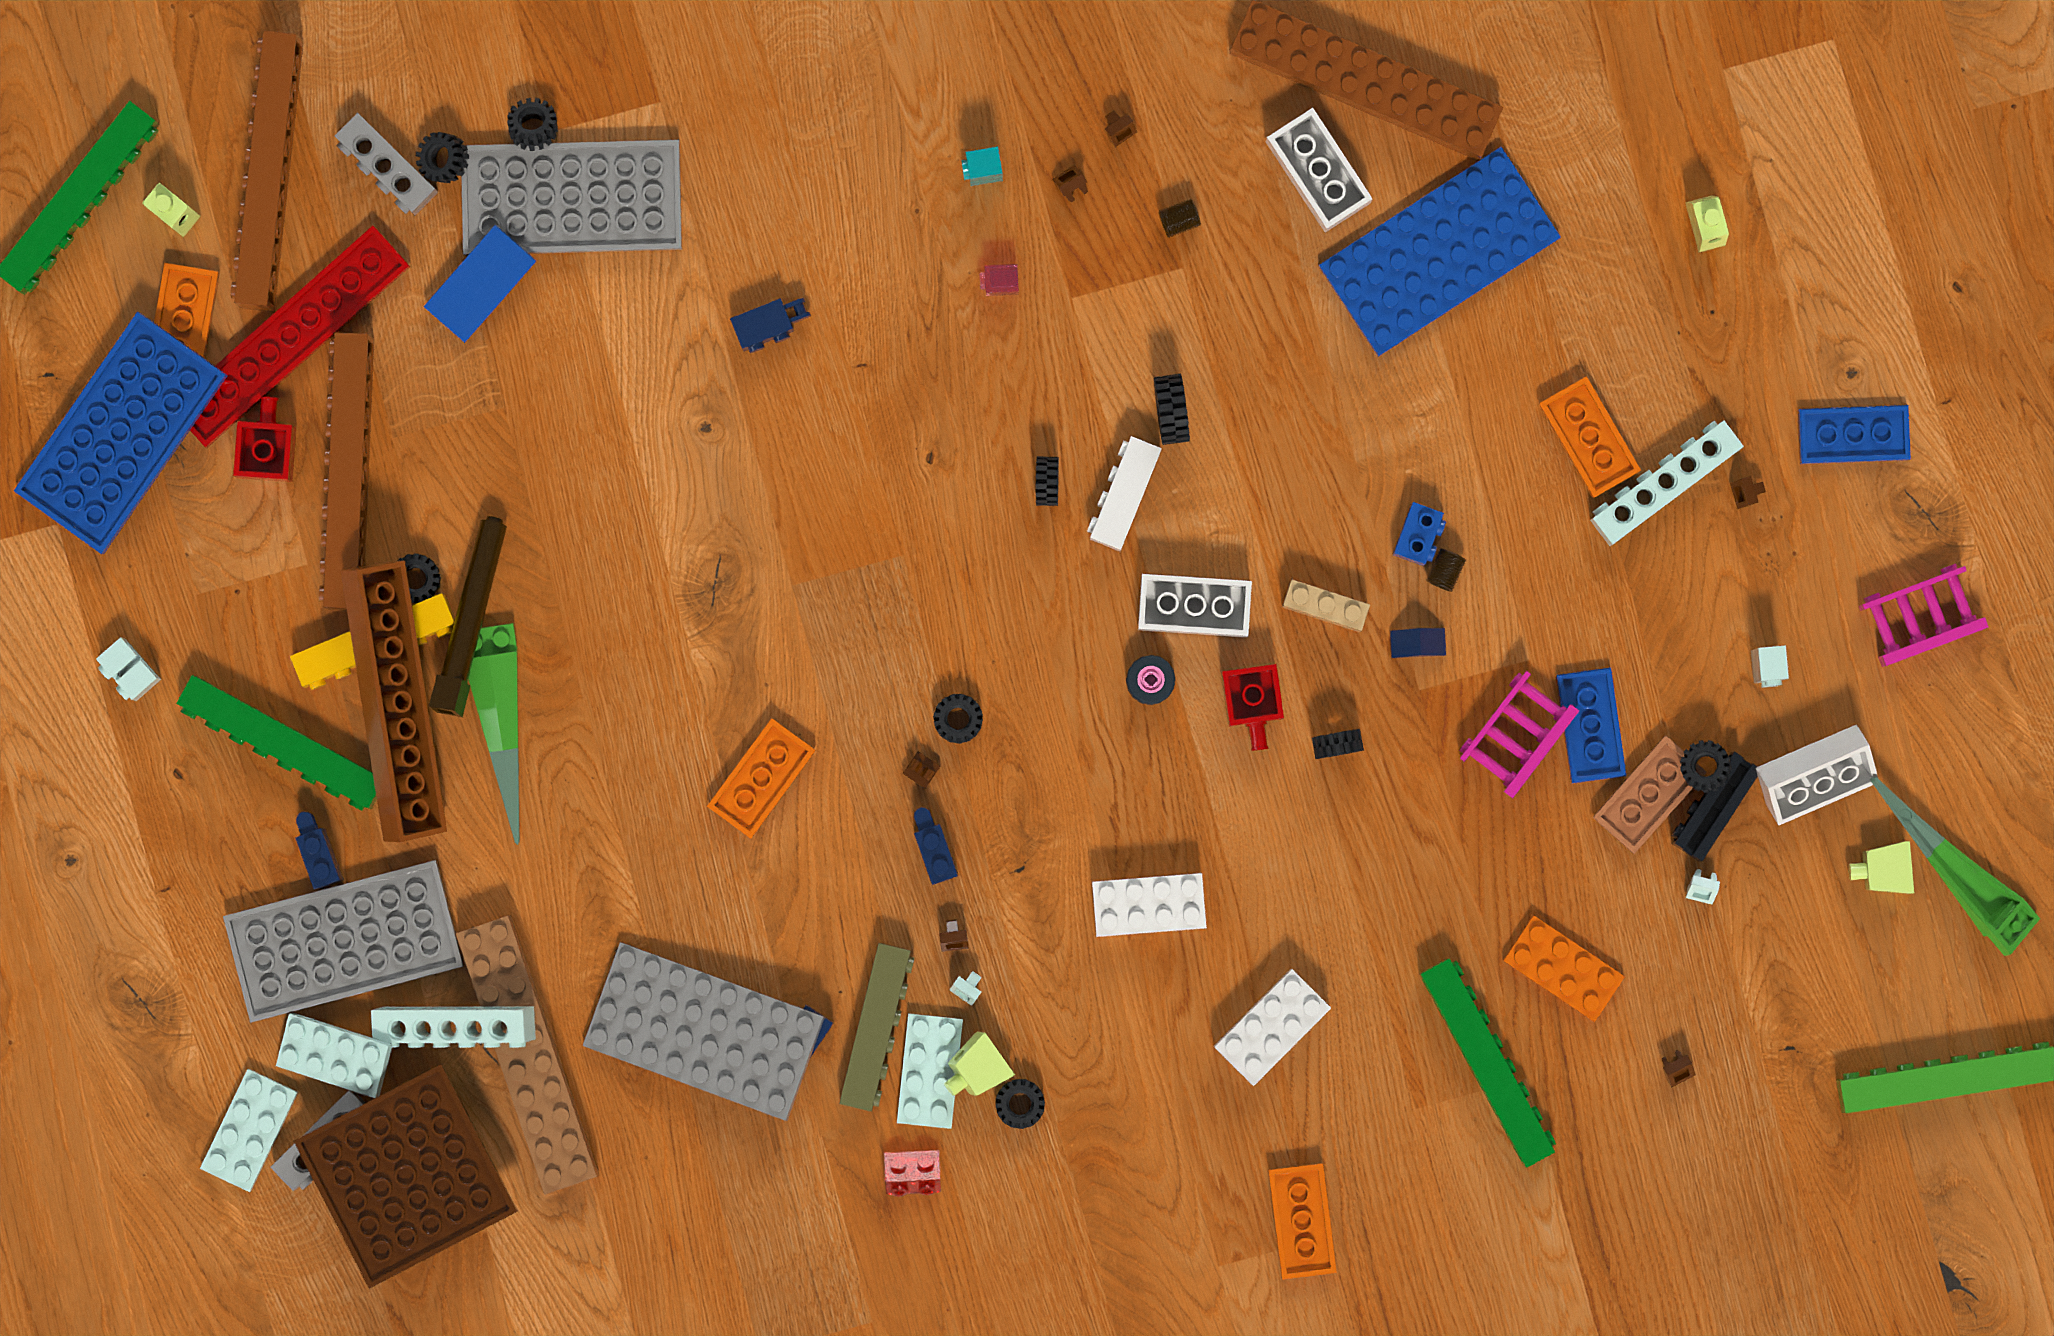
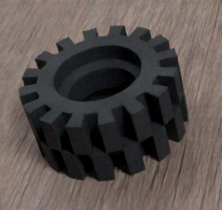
M526 98L525 104L520 100L517 102L518 108L514 105L511 107V113L508 112L507 123L511 140L513 139L516 146L520 144L521 149L524 150L529 146L530 151H535L534 146H538L539 150L544 149L543 143H546L547 146L552 144L551 139L555 140L557 137L556 132H558L556 113H554L552 105L549 106L545 100L541 104L540 98H535V102H531V98ZM530 119H539L543 122L541 127L534 130L522 127V124Z
M443 132L430 133L431 137L425 136L423 140L426 143H419L418 145L422 149L421 152L416 151V156L420 157V160L416 161V165L421 166L419 172L425 174V178L436 182L451 183V181H457V175L463 176L464 174L461 169L468 167V164L464 163V159H469V154L464 153V151L468 150L466 145H462L464 141L455 135ZM445 147L448 150V161L443 168H439L436 157L439 150Z
M1037 456L1036 506H1058L1059 457Z
M415 553L412 555L407 554L405 557L397 560L405 561L406 572L413 568H419L426 575L425 584L421 588H409L411 603L417 604L437 594L436 591L441 585V574L434 561L426 556Z
M952 694L942 699L936 706L933 716L934 726L939 735L948 742L957 744L968 742L976 737L981 730L983 722L982 711L978 703L973 698L964 694ZM962 708L968 713L969 722L966 727L957 730L948 724L947 717L951 710Z
M1360 729L1312 737L1315 759L1364 751Z
M1701 740L1696 745L1694 743L1691 744V748L1689 750L1685 749L1683 752L1684 757H1681L1680 760L1682 776L1689 786H1692L1697 791L1702 790L1704 793H1709V790L1717 791V788L1719 786L1723 787L1725 781L1730 778V771H1732L1730 757L1721 745L1715 744L1713 741L1708 740V742H1704ZM1708 756L1716 761V770L1710 776H1701L1696 772V763L1702 757Z
M1015 1079L1004 1084L999 1090L995 1103L996 1111L1003 1123L1012 1128L1024 1129L1033 1126L1040 1120L1044 1112L1045 1099L1042 1091L1035 1083L1026 1079ZM1017 1093L1026 1094L1031 1100L1029 1111L1022 1115L1012 1112L1009 1106L1011 1097Z

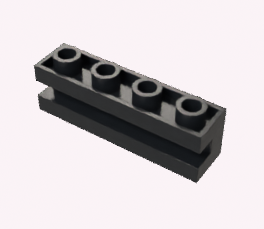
M1735 751L1729 754L1732 766L1729 780L1725 781L1723 787L1719 786L1717 791L1709 790V793H1704L1700 801L1695 799L1686 812L1690 816L1685 824L1680 822L1671 835L1675 838L1671 844L1699 862L1704 860L1758 777L1757 766L1744 760V757Z

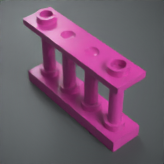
M1956 564L1940 569L1942 575L1884 597H1881L1880 593H1876L1864 598L1865 604L1860 605L1859 609L1860 611L1868 608L1871 609L1885 645V649H1883L1885 655L1878 657L1882 667L1988 628L1985 617L1977 619L1976 615H1972L1958 579V574L1967 571L1965 566L1957 568ZM1947 579L1962 617V620H1960L1961 626L1951 629L1950 624L1947 625L1932 584ZM1918 589H1922L1937 628L1934 630L1936 635L1927 639L1925 634L1920 632L1906 595ZM1894 598L1897 600L1911 637L1909 639L1911 645L1900 648V645L1895 643L1881 603Z
M1527 671L1524 675L1518 673L1509 684L1513 688L1474 741L1468 738L1459 750L1463 754L1460 758L1465 762L1471 756L1503 780V785L1507 787L1504 792L1511 798H1514L1579 712L1571 704L1568 708L1558 706L1526 682L1531 676ZM1519 690L1554 716L1553 719L1557 723L1551 730L1548 728L1543 729L1510 704ZM1502 712L1538 738L1536 741L1540 745L1534 752L1530 749L1528 751L1493 725ZM1486 734L1521 760L1520 763L1524 766L1518 774L1514 771L1510 773L1477 748V745Z

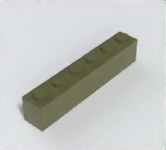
M878 943L839 1104L872 1111L873 1106L879 1107L882 1091L877 1090L879 1080H885L889 1064L884 1063L886 1052L892 1053L895 1037L890 1035L892 1027H898L902 1011L897 1010L899 999L905 1000L908 984L903 982L906 972L911 973L915 957L910 956L911 950Z

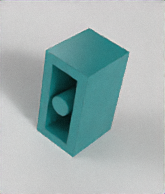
M998 147L966 152V159L961 160L964 180L970 179V186L1003 181Z

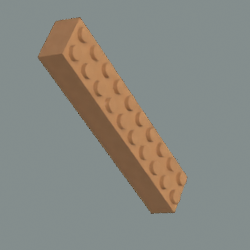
M505 916L456 933L480 1006H534L536 1039L526 1042L525 1047L510 1048L509 1043H500V1047L494 1048L544 1195L599 1176L512 917ZM502 1021V1022H501V1029H502V1031H503L504 1033H506V1032H507V1026H506V1024Z

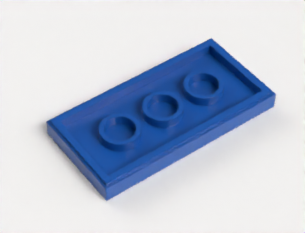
M494 225L423 307L465 343L537 260L501 228Z
M1908 405L1798 410L1800 464L1911 460Z
M1611 668L1556 675L1560 707L1568 708L1571 704L1579 710L1578 714L1564 731L1571 784L1626 776Z

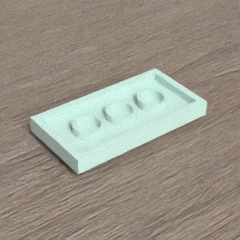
M290 1013L276 1066L377 1098L380 1096L392 1044L296 1013Z
M908 1013L897 1123L952 1129L955 1096L947 1090L944 1083L955 1075L948 1063L960 1050L963 1019Z
M247 1069L200 1169L251 1192L298 1092L251 1069Z

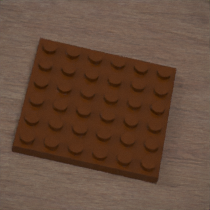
M443 1064L294 1140L369 1289L518 1212Z

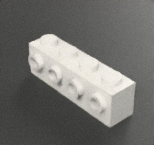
M1132 436L1129 442L1123 441L1118 456L1123 457L1119 468L1113 466L1108 481L1112 482L1108 493L1103 491L1097 505L1102 508L1098 518L1093 516L1087 532L1092 533L1090 540L1121 551L1162 448Z

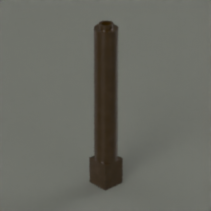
M487 516L486 520H480L441 675L436 676L429 707L440 714L463 718L470 685L467 682L507 526L502 524L503 520L497 517Z

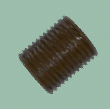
M1192 199L1184 200V202H1179V204H1174V206H1169V208L1166 207V209L1164 208L1158 212L1168 238L1201 226V221Z
M1441 548L1426 581L1443 590L1452 592L1462 568L1465 566L1466 559Z

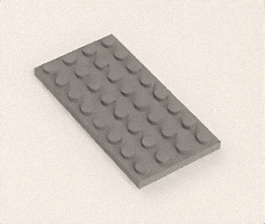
M679 140L552 143L549 146L543 143L544 149L539 150L538 146H534L535 151H530L529 146L525 150L521 149L520 144L518 146L515 144L466 145L468 150L464 151V153L469 154V159H464V163H467L468 167L461 169L464 172L463 176H461L464 255H469L494 225L501 228L529 254L682 250Z
M437 860L223 916L250 1023L464 966Z
M620 942L583 1046L788 1121L825 1017Z

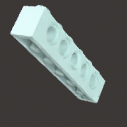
M1713 421L1702 429V432L1705 434L1697 441L1694 437L1690 438L1680 446L1683 450L1675 457L1670 453L1658 462L1661 468L1654 473L1649 469L1636 479L1639 482L1637 486L1631 490L1626 486L1614 495L1617 501L1610 506L1605 502L1593 511L1595 517L1590 521L1609 546L1616 543L1744 447L1725 421H1722L1720 424ZM1704 442L1714 444L1716 451L1713 456H1707L1703 453L1702 445ZM1682 458L1692 460L1694 464L1692 472H1685L1681 469L1680 462ZM1661 474H1666L1672 479L1670 488L1665 489L1659 485L1658 479ZM1643 490L1649 493L1650 502L1648 505H1642L1637 501L1638 491ZM1617 507H1624L1628 511V519L1626 521H1619L1615 517V509Z
M534 1006L380 1007L371 1010L372 1038L392 1044V1048L399 1047V1043H408L409 1048L424 1047L425 1043H433L434 1048L450 1047V1043H458L459 1048L475 1047V1043H484L485 1048L500 1047V1043H509L510 1048L525 1047L526 1042L536 1039ZM451 1021L456 1026V1033H453L450 1028ZM502 1021H503V1022L506 1024V1026H507V1032H506V1033H504V1032L502 1031V1029H501V1022H502ZM401 1022H403L406 1027L405 1033H403L400 1029ZM426 1022H428L431 1026L430 1033H428L425 1028ZM476 1022H479L481 1025V1033L476 1030Z

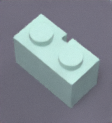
M120 637L96 658L101 664L97 667L108 680L111 677L115 679L118 684L116 690L125 700L130 698L137 701L161 680L125 638Z
M1786 646L1763 647L1751 650L1754 683H1761L1762 688L1776 687L1782 685V680L1789 679Z

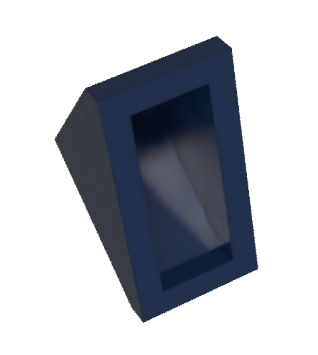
M1415 628L1390 631L1391 658L1446 656L1445 628Z

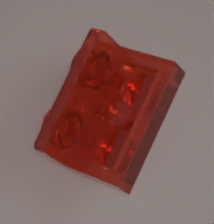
M939 1150L884 1153L887 1195L902 1197L907 1194L920 1193L922 1195H932L941 1192Z

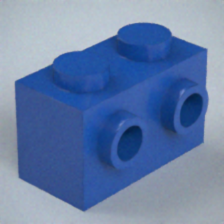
M1412 502L1393 555L1424 566L1426 561L1432 562L1437 549L1433 545L1436 535H1442L1446 521L1442 520L1444 513Z

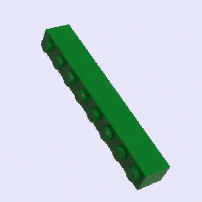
M129 100L1 262L0 277L23 295L27 292H33L40 283V279H38L44 270L49 271L57 261L55 256L61 249L65 250L74 240L72 236L78 227L83 228L91 218L89 213L95 206L99 207L103 204L108 196L106 193L112 184L116 186L125 175L123 170L129 163L133 164L137 161L142 153L140 151L141 147L146 141L150 143L156 137L159 131L156 128L160 124Z
M191 675L176 703L182 707L181 713L192 719H195L198 715L206 720L204 725L216 732H219L220 729L229 732L228 738L242 746L244 742L253 745L252 751L266 759L268 755L278 759L276 763L278 766L290 772L292 768H295L302 772L300 776L302 779L315 785L316 781L326 785L324 791L337 798L341 794L350 798L348 804L361 811L365 807L368 809L373 808L377 800L373 772L205 680Z
M1447 958L1419 973L1523 1166L1528 1168L1555 1153L1552 1146L1556 1145L1552 1134L1549 1130L1544 1132L1539 1122L1543 1118L1536 1106L1531 1107L1526 1098L1530 1094L1523 1082L1517 1083L1513 1073L1517 1072L1509 1057L1504 1059L1500 1051L1503 1045L1497 1034L1491 1035L1486 1025L1490 1024V1021L1484 1010L1478 1011L1473 1001L1477 997L1471 986L1467 985L1465 987L1460 977L1464 973L1458 962H1451L1450 958Z

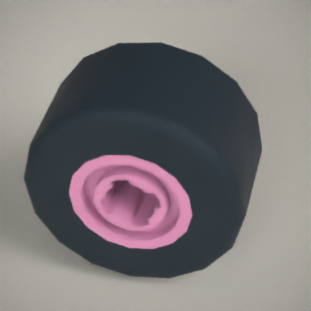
M1154 655L1143 656L1134 661L1126 677L1127 689L1131 696L1138 702L1147 705L1159 704L1167 699L1174 690L1176 681L1174 670L1169 662Z

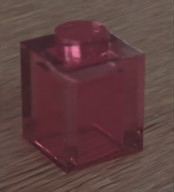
M1017 264L985 266V273H980V289H986V296L1019 294Z

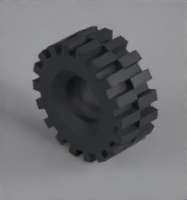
M1173 374L1154 377V391L1162 445L1190 442L1182 375Z

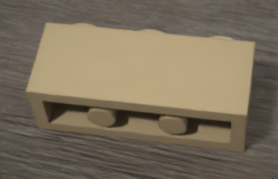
M1291 580L1282 607L1356 632H1361L1370 605Z

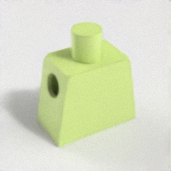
M160 182L142 203L182 237L188 233L201 217ZM186 215L185 219L179 223L181 218Z
M1712 195L1686 202L1698 251L1703 252L1725 246L1729 232L1719 197Z
M1910 841L1898 842L1863 851V863L1848 865L1849 879H1865L1866 890L1904 894L1914 893Z
M977 1031L949 1061L948 1064L955 1075L947 1080L944 1085L953 1096L964 1088L969 1094L977 1096L1013 1077L1015 1074L986 1033Z

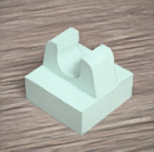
M1697 869L1687 888L1686 898L1713 904L1720 882L1717 881V875L1712 873L1709 879L1701 877V870Z
M972 971L966 981L959 976L950 988V991L972 1006L981 993L975 986L982 977Z

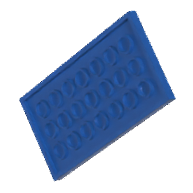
M1500 147L1330 257L1318 267L1379 357L1559 240L1561 236L1503 148Z
M137 312L18 483L14 492L100 554H104L228 375L142 313Z

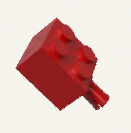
M261 397L260 421H237L233 476L239 479L292 482L297 428L293 425L278 424L276 422L278 398Z
M1277 664L1222 671L1221 677L1228 727L1246 725V727H1249L1251 751L1269 749L1265 724L1268 721L1284 719Z

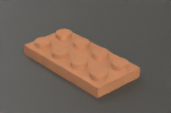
M1667 736L1661 739L1592 817L1633 854L1637 852L1693 788L1686 782L1680 770L1681 757H1684V751ZM1696 763V772L1704 776L1707 772Z

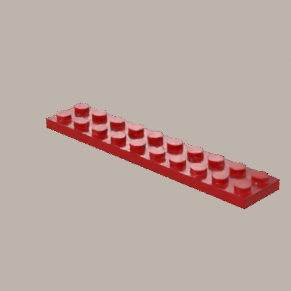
M373 225L215 365L228 376L190 429L205 448H208L252 409L260 401L261 397H265L335 335V332L337 333L410 268L408 263Z

